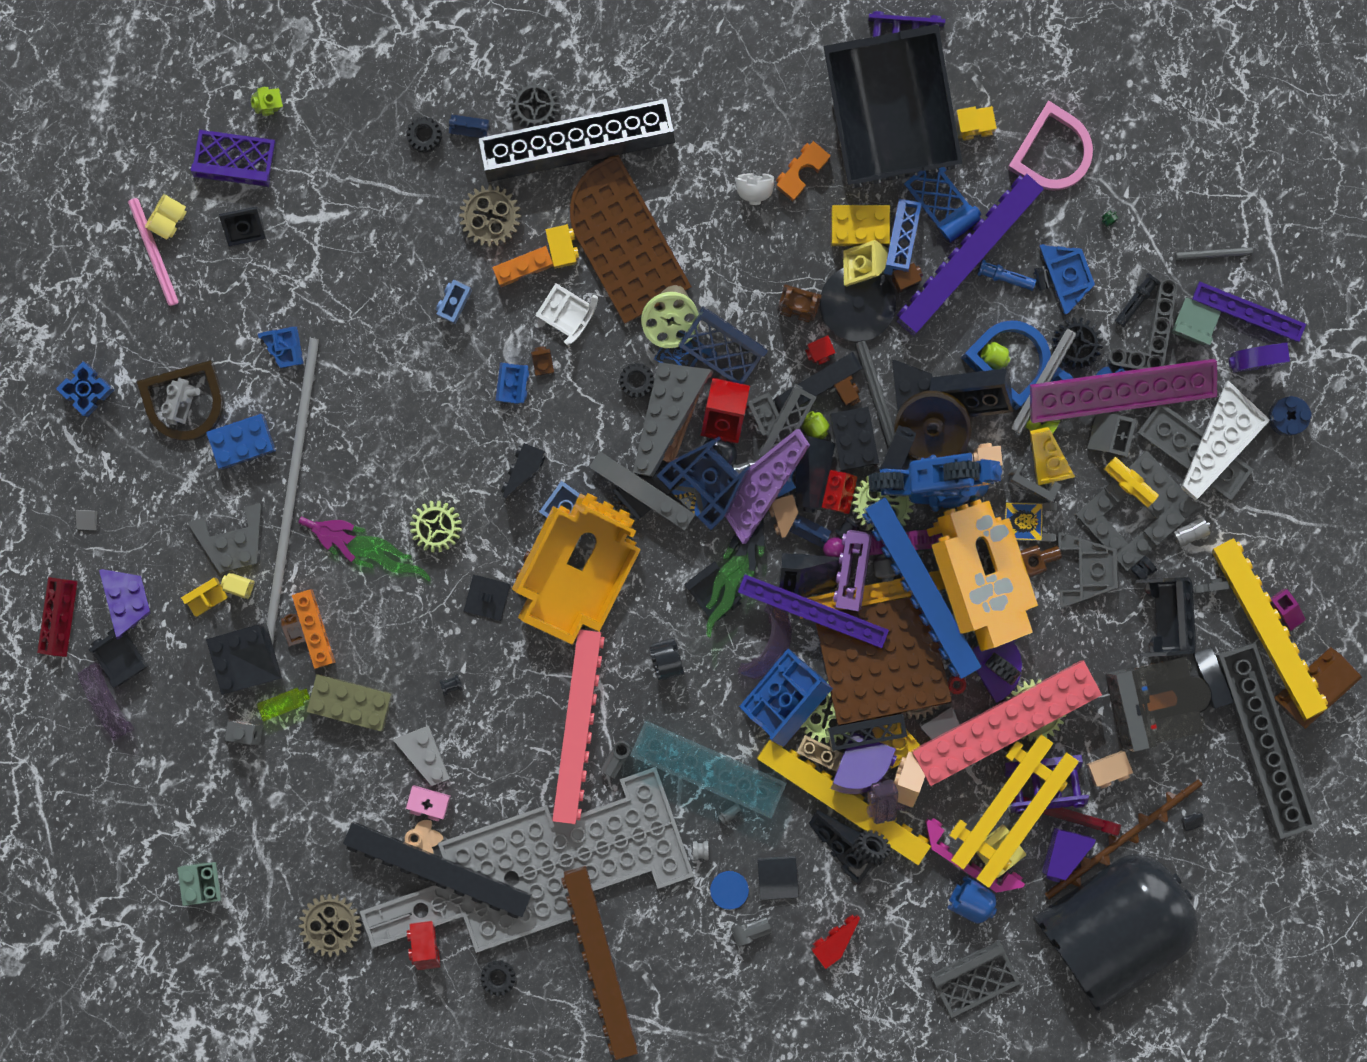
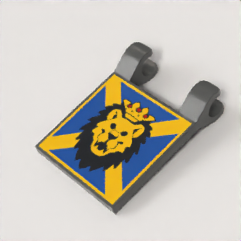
M1005 502L1004 519H1010L1017 541H1056V534L1043 533V511H1056V503Z

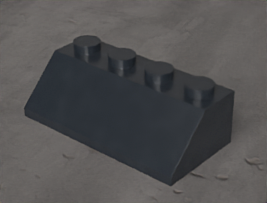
M1007 368L931 378L930 391H940L952 395L964 405L970 417L1011 413L1014 410L1011 381Z

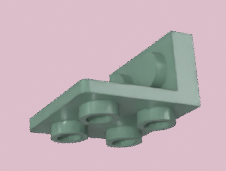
M1185 298L1171 333L1208 347L1213 340L1211 336L1221 312L1192 299Z

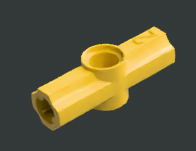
M1116 457L1105 467L1104 470L1119 482V486L1124 491L1133 495L1147 508L1159 496L1144 482V479L1132 469L1130 470Z

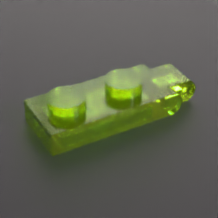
M297 687L259 702L257 707L264 722L304 706V701L309 700L310 696L307 688L299 691Z

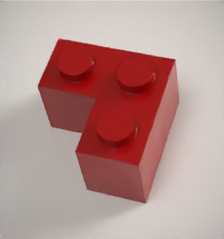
M433 921L409 924L410 930H407L408 942H411L412 949H408L412 965H415L417 970L440 968L439 948L436 944Z

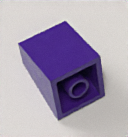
M1053 827L1042 870L1046 874V878L1056 882H1060V879L1066 880L1092 848L1096 840L1089 836Z

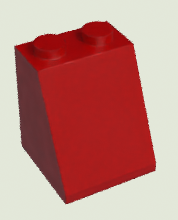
M712 378L701 436L714 439L720 437V440L739 442L750 389L749 385Z

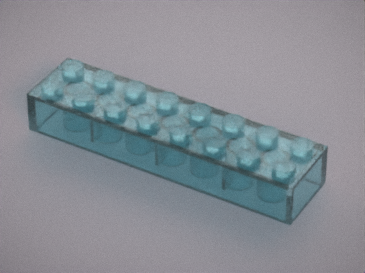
M645 720L630 754L631 757L769 818H772L787 782L648 720Z

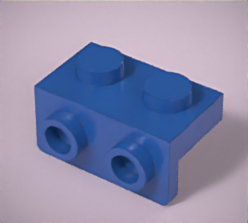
M500 363L495 401L514 404L524 403L527 397L526 382L529 379L527 365Z

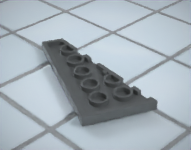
M658 363L634 464V474L648 477L654 476L664 459L666 450L669 445H672L674 436L682 428L693 409L696 398L704 390L707 379L711 378L712 370Z

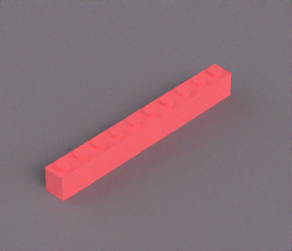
M580 630L577 635L553 821L576 824V820L580 821L582 809H578L579 801L583 802L584 790H581V783L586 781L587 771H584L583 768L584 763H588L589 752L586 751V746L591 743L592 732L588 731L589 724L593 725L594 713H591L592 705L596 706L597 694L593 693L594 686L598 687L600 675H596L597 667L601 668L602 656H599V648H603L605 638L601 637V632Z

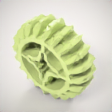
M430 501V508L424 503L422 506L425 510L422 511L417 508L416 511L420 515H412L417 521L410 522V525L416 526V529H411L410 532H417L413 540L420 538L417 545L421 546L425 543L424 550L431 546V552H435L436 547H438L439 552H442L443 545L449 550L450 547L447 543L450 542L452 545H455L456 543L452 538H460L455 532L462 531V528H456V525L462 524V521H455L459 514L452 515L451 513L455 508L451 507L447 510L448 503H445L442 508L441 501H437V507H434V502ZM432 511H440L434 520L424 518L425 515ZM445 514L451 520V530L443 525ZM437 521H439V526H441V528L445 531L436 530L434 532L432 531L433 528H431V525H429L427 522L436 524ZM421 523L429 528L427 539L422 535ZM439 533H444L448 535V537L441 542H432L436 535Z

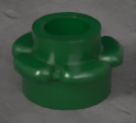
M1111 210L1106 212L1101 217L1103 219L1101 223L1107 228L1119 219L1116 215L1117 212H1112Z

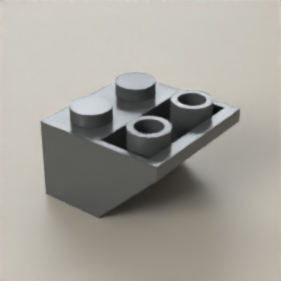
M1110 413L1096 414L1087 449L1122 458L1128 457L1137 419Z

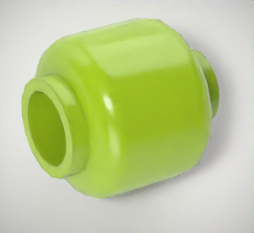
M992 342L986 344L982 349L980 356L992 369H1001L1009 364V350L1006 347Z
M814 411L807 414L801 425L802 430L807 436L818 439L825 438L830 427L825 417L820 412L815 413Z

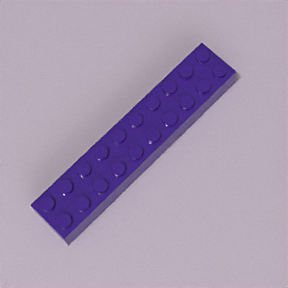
M1028 174L1024 177L1020 175L1010 186L1012 191L1010 192L1007 189L998 200L1000 204L998 206L994 204L986 214L988 218L986 220L981 219L973 228L974 234L968 233L960 243L962 247L960 249L956 247L948 256L950 261L947 264L943 262L935 271L937 274L935 278L930 276L922 286L924 290L922 292L918 290L910 299L912 304L909 307L905 305L897 314L899 318L896 322L913 337L1043 191L1044 188Z

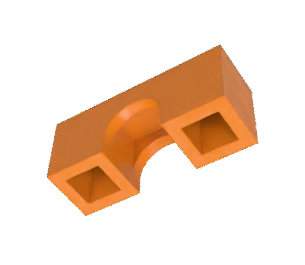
M814 141L811 144L806 143L800 151L802 155L798 159L794 158L788 165L790 169L786 174L782 172L776 179V182H778L776 188L792 202L795 201L806 187V184L799 178V171L802 168L810 167L818 173L830 159L831 155Z
M544 246L492 268L500 287L518 281L523 276L541 272L554 267L547 247Z

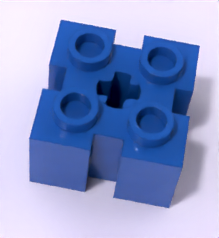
M82 362L72 372L75 377L72 380L66 378L56 390L67 400H75L76 402L73 406L83 416L89 417L98 407L96 402L99 399L104 401L114 389L104 379H96L95 377L98 373L88 363ZM83 386L89 387L87 393L83 394Z

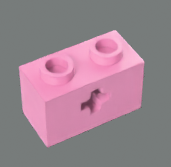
M414 785L412 786L406 809H409L411 814L421 816V813L429 815L428 819L439 821V819L445 818L451 796ZM428 799H430V803L433 804V807L430 806L428 809H426V805L423 804V802H426Z

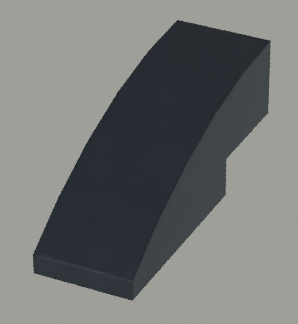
M1212 647L1193 653L1212 708L1216 709L1233 703L1229 688Z

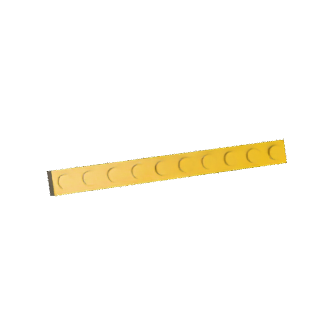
M1233 538L1213 548L1212 554L1303 720L1306 721L1324 712L1327 709L1326 705H1328V702L1323 694H1319L1317 690L1319 686L1315 678H1311L1308 674L1309 667L1304 660L1301 661L1297 645L1291 643L1287 627L1281 625L1279 621L1281 619L1280 614L1276 609L1273 610L1270 605L1272 602L1267 592H1263L1261 588L1262 582L1258 575L1255 576L1251 570L1253 566L1248 558L1245 559L1242 554L1244 552L1242 545Z
M770 739L758 755V760L865 831L872 830L873 833L877 831L879 836L883 834V839H888L887 844H890L891 848L915 864H920L931 847L926 837L921 834L917 837L911 833L912 828L904 823L902 826L895 822L897 818L888 812L886 815L879 812L881 809L873 802L867 804L863 801L865 797L861 794H844L830 789L833 783L831 780L832 775L824 770L820 773L815 769L817 765L809 760H806V762L799 759L800 754L790 749V751H787L783 746Z

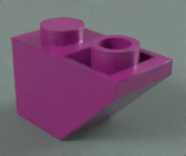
M1282 589L1271 597L1272 602L1270 605L1278 611L1281 620L1289 631H1292L1306 620L1299 604L1288 589Z

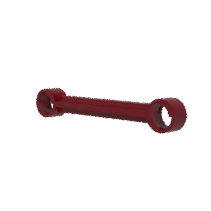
M1023 796V800H1024V801H1032V800H1033V799H1031V798H1028V797H1024V796ZM1062 807L1045 809L1042 813L1119 836L1122 826L1121 824Z

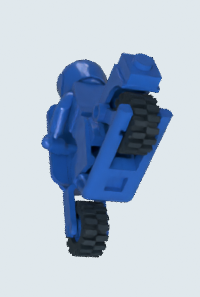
M971 453L944 457L931 455L929 458H921L920 460L910 462L908 470L882 469L879 473L868 475L869 491L881 492V495L909 496L912 503L929 504L932 510L937 512L941 507H959L969 500H979L987 493L990 484L1001 481L1002 468L999 461L980 459V461L972 462L973 457Z

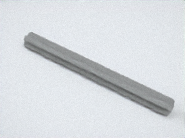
M1070 329L1065 331L1036 384L1051 381L1076 337L1075 332ZM1030 395L1012 425V429L1018 433L1023 431L1030 418Z

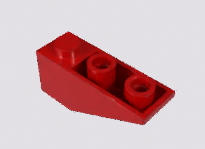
M858 914L856 916L850 915L844 920V925L839 928L835 926L828 932L829 936L824 939L821 937L813 943L814 947L811 949L825 969L842 957L860 920Z

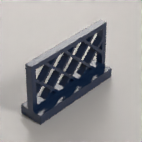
M702 306L699 315L678 344L679 347L732 382L744 384L762 356L764 357L768 352L763 345L704 306ZM701 320L707 323L709 331L698 333L697 325ZM721 332L724 341L713 343L712 333ZM709 334L711 344L700 346L698 336ZM696 337L698 347L689 348L684 344L688 338ZM736 342L739 345L740 352L729 354L727 344ZM725 344L726 354L716 356L714 346ZM712 347L713 357L706 359L702 357L701 349ZM752 353L756 357L752 363L745 364L743 354ZM740 355L742 365L731 367L730 357ZM727 358L729 367L720 369L717 366V359ZM743 368L744 375L740 380L735 379L732 370Z

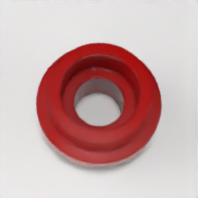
M951 676L947 681L949 691L953 694H961L966 689L964 678ZM955 681L960 683L959 688L953 687Z

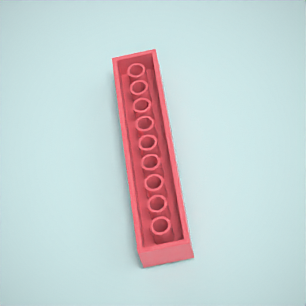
M1079 661L911 750L921 767L926 781L932 786L1102 696L1085 662Z

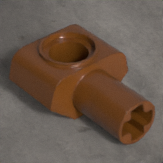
M1035 545L1020 551L1029 578L1045 573L1047 571L1045 564L1062 559L1058 546L1040 552L1039 547ZM1031 556L1037 560V564L1034 567L1028 564V559Z

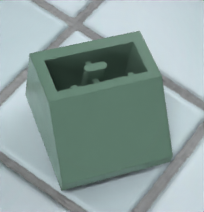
M216 862L182 865L177 868L183 906L221 901Z

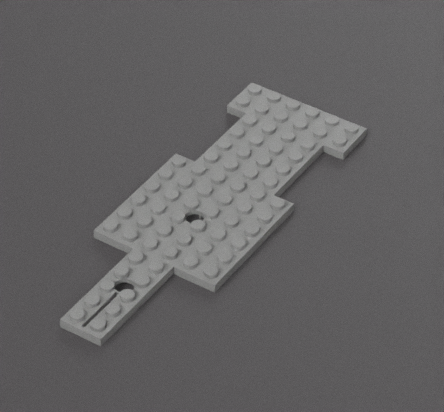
M653 767L620 779L626 798L581 813L580 821L576 820V824L553 822L548 805L438 843L443 858L505 883L504 876L507 872L515 871L519 876V882L513 887L532 894L523 917L513 918L508 916V912L505 910H493L489 908L490 904L483 902L479 904L472 901L471 896L465 894L462 897L453 893L454 889L449 887L442 889L433 885L360 911L371 947L374 948L406 937L407 930H410L409 924L433 921L434 925L437 926L464 917L475 952L477 953L571 920L574 910L573 907L569 908L566 896H569L568 889L563 888L561 878L564 877L565 871L587 866L593 891L652 871L658 889L693 877L694 874L657 768ZM417 903L426 904L428 907L427 916L423 918L417 917L413 911L414 906Z

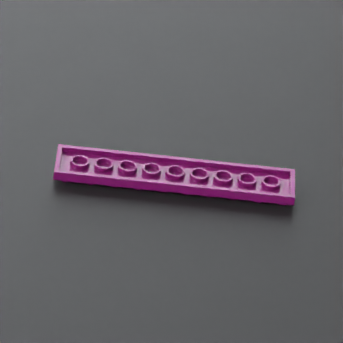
M1209 359L1031 384L1030 420L1032 423L1217 397V361Z

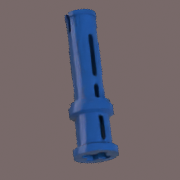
M982 259L977 272L978 276L984 275L992 278L993 281H1005L1033 291L1036 279L1003 269L999 264L996 266L987 263L984 259Z

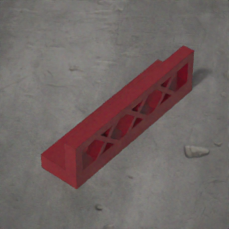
M48 577L37 653L67 657L78 581ZM57 582L56 591L54 592V583ZM46 641H48L47 650H45Z

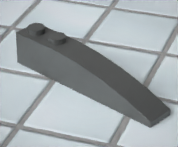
M600 451L589 466L684 531L695 516L694 513Z

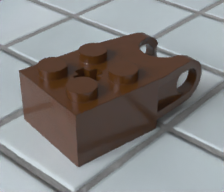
M785 284L777 311H781L780 315L791 317V315L798 316V320L809 323L810 320L814 321L822 295Z

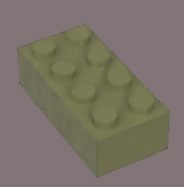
M316 674L307 712L377 731H384L393 693Z

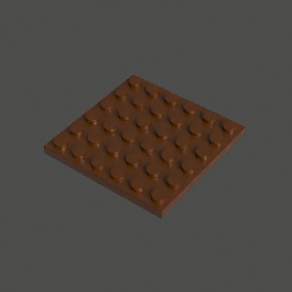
M912 596L861 606L859 611L840 610L851 616L888 629L889 631L882 648L816 623L828 683L833 688L831 690V697L838 726L952 703L942 656L938 651L939 644L938 642H933L928 632L931 629L921 621L919 615L922 613L919 608H914L909 599Z

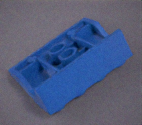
M787 649L739 707L751 720L767 732L773 742L784 747L833 688L795 653Z

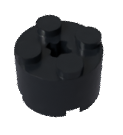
M675 637L653 643L652 646H649L652 661H657L654 665L658 680L662 679L663 681L685 675Z

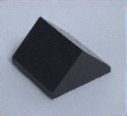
M258 207L219 214L228 246L266 239L261 210Z

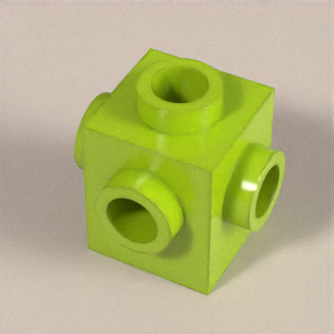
M261 87L257 89L251 97V106L255 109V114L262 113L263 116H269L283 107L279 88L269 89L268 87Z

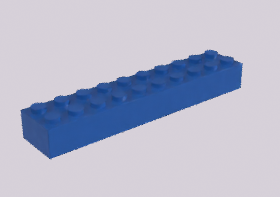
M886 497L865 507L862 514L867 524L871 523L874 528L871 531L874 538L883 544L881 550L886 558L890 557L893 564L890 566L896 575L900 574L902 578L900 583L905 592H910L912 597L909 599L916 609L919 608L922 613L919 617L923 624L928 625L931 629L928 633L933 642H938L940 645L938 651L942 658L948 659L950 663L948 668L951 674L962 679L980 669V663L964 635L960 633L958 624Z

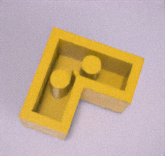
M976 106L959 109L954 114L958 139L962 138L963 141L974 139L975 135L980 134L981 137L993 135L992 132H995L997 129L993 106L976 109Z

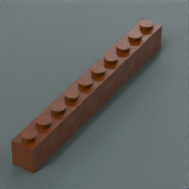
M587 866L565 871L564 877L561 880L563 888L568 889L569 896H566L569 908L573 907L574 914L571 916L574 926L578 925L580 933H577L579 944H583L585 949L582 952L584 962H588L590 967L587 973L589 980L593 981L595 988L592 989L595 1000L599 999L600 1007H597L600 1018H604L606 1024L603 1025L605 1037L609 1036L611 1042L608 1044L610 1055H614L615 1060L638 1054Z

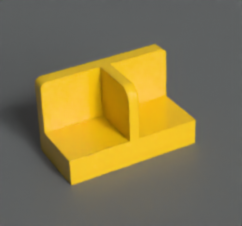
M212 578L181 597L184 604H188L194 616L197 617L227 599L228 596L222 590L223 587L220 586L221 584L218 579Z

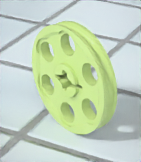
M665 292L653 297L646 304L642 312L641 323L646 337L653 344L663 348L679 347L678 344L682 339L678 338L676 333L679 330L687 332L699 313L694 302L686 295L678 292ZM676 300L684 301L683 306L680 308L673 306ZM663 302L665 306L662 310H656L654 308L655 304ZM693 314L695 317L692 321L687 322L684 320L685 315ZM673 317L674 322L670 321V323H668L667 319ZM655 319L657 322L654 326L649 327L646 325L647 320ZM664 332L668 335L667 338L662 341L658 340V334Z

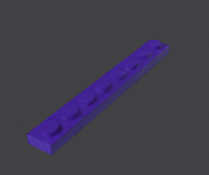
M745 574L737 592L880 648L883 647L889 631L883 627Z

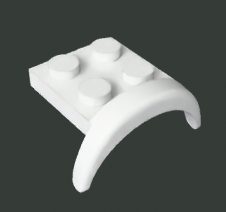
M555 283L535 316L569 336L564 343L570 345L578 339L592 318L597 307L598 297L593 295L589 304Z

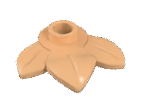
M422 820L417 823L415 829L409 830L406 833L405 842L434 854L432 847L438 845L443 840V836L438 831L431 829V820ZM412 835L418 837L417 842L411 840Z

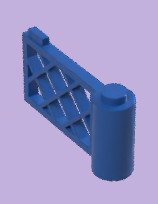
M945 167L939 168L937 179L926 178V172L919 171L917 176L911 177L904 185L916 201L922 203L921 207L949 243L953 242L981 220L980 216L982 214L976 206L972 207L944 173L946 171ZM915 180L923 181L922 191L914 190L910 184ZM925 182L937 183L936 193L924 191ZM939 183L947 184L950 187L949 194L938 193ZM924 195L935 196L934 206L926 205L923 202ZM937 196L948 197V207L936 206ZM951 198H957L963 203L958 209L949 208ZM936 209L947 211L946 218L941 222L935 217Z

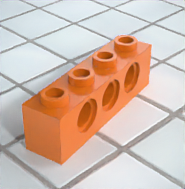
M313 589L293 594L292 598L314 669L336 663Z

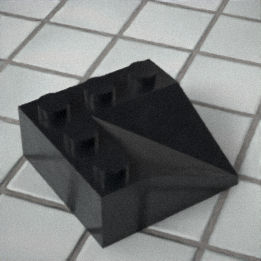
M267 623L257 624L206 639L221 695L282 678Z

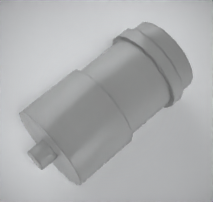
M1202 517L1189 523V525L1176 529V531H1173V536L1179 547L1186 546L1190 542L1210 535L1209 527L1211 526Z

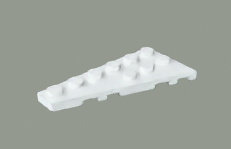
M1229 381L1225 383L1181 486L1194 500H1197L1270 421L1266 415Z

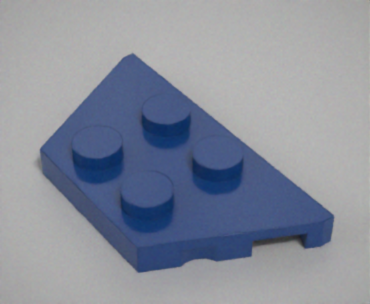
M1039 245L1063 313L1066 315L1095 285L1085 256L1080 248Z

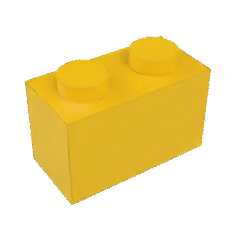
M568 224L545 229L554 268L577 264L576 259L579 258L577 247L573 248L572 240H575L573 228L569 229Z

